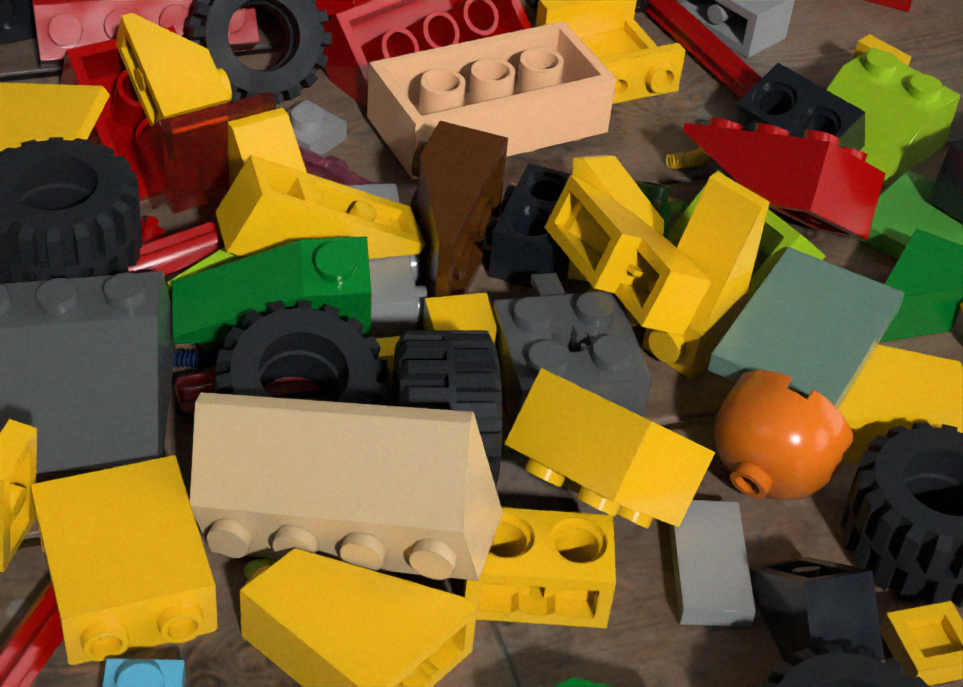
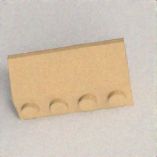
M203 392L200 393L195 402L190 504L194 517L211 552L220 553L232 558L250 556L280 560L291 550L297 548L373 571L381 570L419 574L435 580L456 578L479 581L503 511L474 412Z

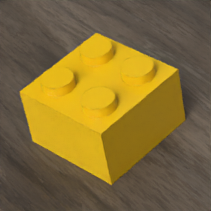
M543 368L540 369L504 443L528 457L523 468L527 472L558 487L563 485L577 492L576 498L614 517L619 515L649 529L654 518L676 527L680 526L715 454L714 451Z

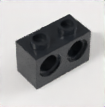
M777 63L736 103L738 124L742 126L741 130L754 131L756 124L762 123L783 128L790 132L789 136L803 138L805 130H817L837 136L839 138L838 146L849 147L859 151L865 146V111L780 63Z
M528 163L518 184L511 182L508 184L501 205V217L492 216L490 218L484 235L483 250L491 252L488 277L533 288L530 283L532 275L556 273L560 283H562L569 268V257L544 227L569 176L572 174Z

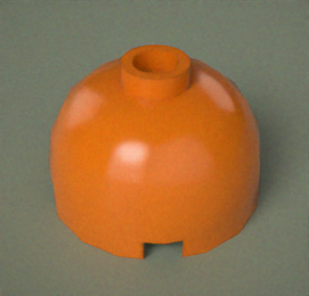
M758 369L742 373L722 402L715 417L714 444L720 461L730 474L731 482L745 495L755 499H804L820 491L842 467L849 453L847 451L853 443V432L845 417L826 397L813 389L806 399L797 392L787 389L793 378L779 372Z

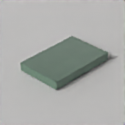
M788 247L711 353L708 371L734 382H737L742 373L758 369L779 372L793 378L787 389L797 392L806 399L814 389L826 397L838 409L899 311L905 292Z

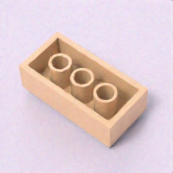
M562 21L369 62L367 117L412 179H417L419 177L413 176L411 173L416 147L420 141L428 142L439 121L508 137L506 157L607 133L616 78L573 30Z

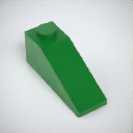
M367 236L302 239L172 281L173 343L225 342V337L233 327L242 330L243 317L254 310L264 317L267 315L268 304L283 301L286 309L296 308L297 300L312 301L311 309L323 312L326 304L340 309L339 319L347 322L350 318L354 317L364 325L362 334H371V280Z

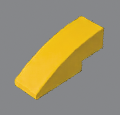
M573 175L569 176L544 228L594 289L614 293L642 327L683 336L712 281L685 254L637 215L582 178Z

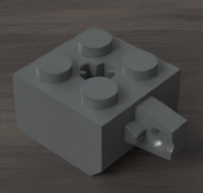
M546 273L531 276L530 283L533 288L529 293V297L494 300L493 313L497 323L495 347L500 366L502 405L510 430L541 368L644 417L652 377L623 303L614 293L592 291L565 294L557 274Z

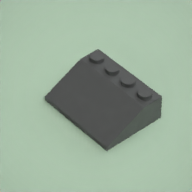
M163 271L127 272L107 276L69 279L54 278L44 281L0 284V432L9 419L37 428L36 483L163 458L176 345L173 343L172 306Z

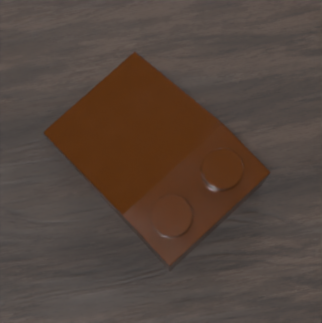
M439 121L428 142L420 141L416 147L411 173L413 176L419 177V183L412 197L410 207L426 244L419 256L421 284L426 286L428 298L467 294L488 252L483 250V240L490 218L492 216L500 218L508 137Z

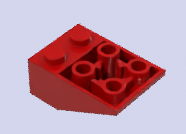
M715 117L709 118L707 125L684 123L682 130L740 185L770 201V208L817 231L868 239L886 173L865 162L867 158L866 153L853 148L838 146L839 138L837 136L817 130H805L803 138L789 136L790 132L783 128L757 123L754 131L741 130L742 126L740 124Z

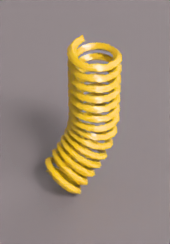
M699 147L697 150L689 151V153L667 154L666 164L671 170L698 167L706 163L711 157Z

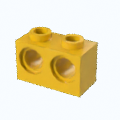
M501 506L503 513L479 581L464 579L463 597L468 598L478 606L476 620L607 629L616 586L613 516L578 511L560 512Z

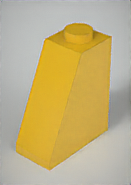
M878 344L838 408L853 432V443L847 451L849 453L844 464L860 463L863 452L868 450L870 442L878 435L886 437L889 429L899 425L911 430L914 423L928 422L933 428H941L942 424L957 427L958 432L963 433V366L960 361Z
M294 548L272 566L265 565L259 568L250 576L244 587L240 589L241 636L302 687H433L472 653L478 606L468 598Z

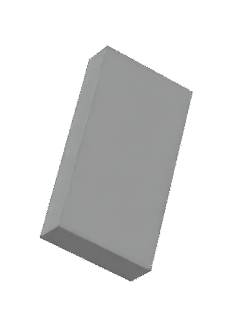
M692 500L679 527L668 523L679 623L682 625L751 627L756 611L739 502Z

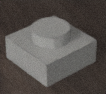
M304 100L286 111L302 159L309 164L347 139V121L308 100Z

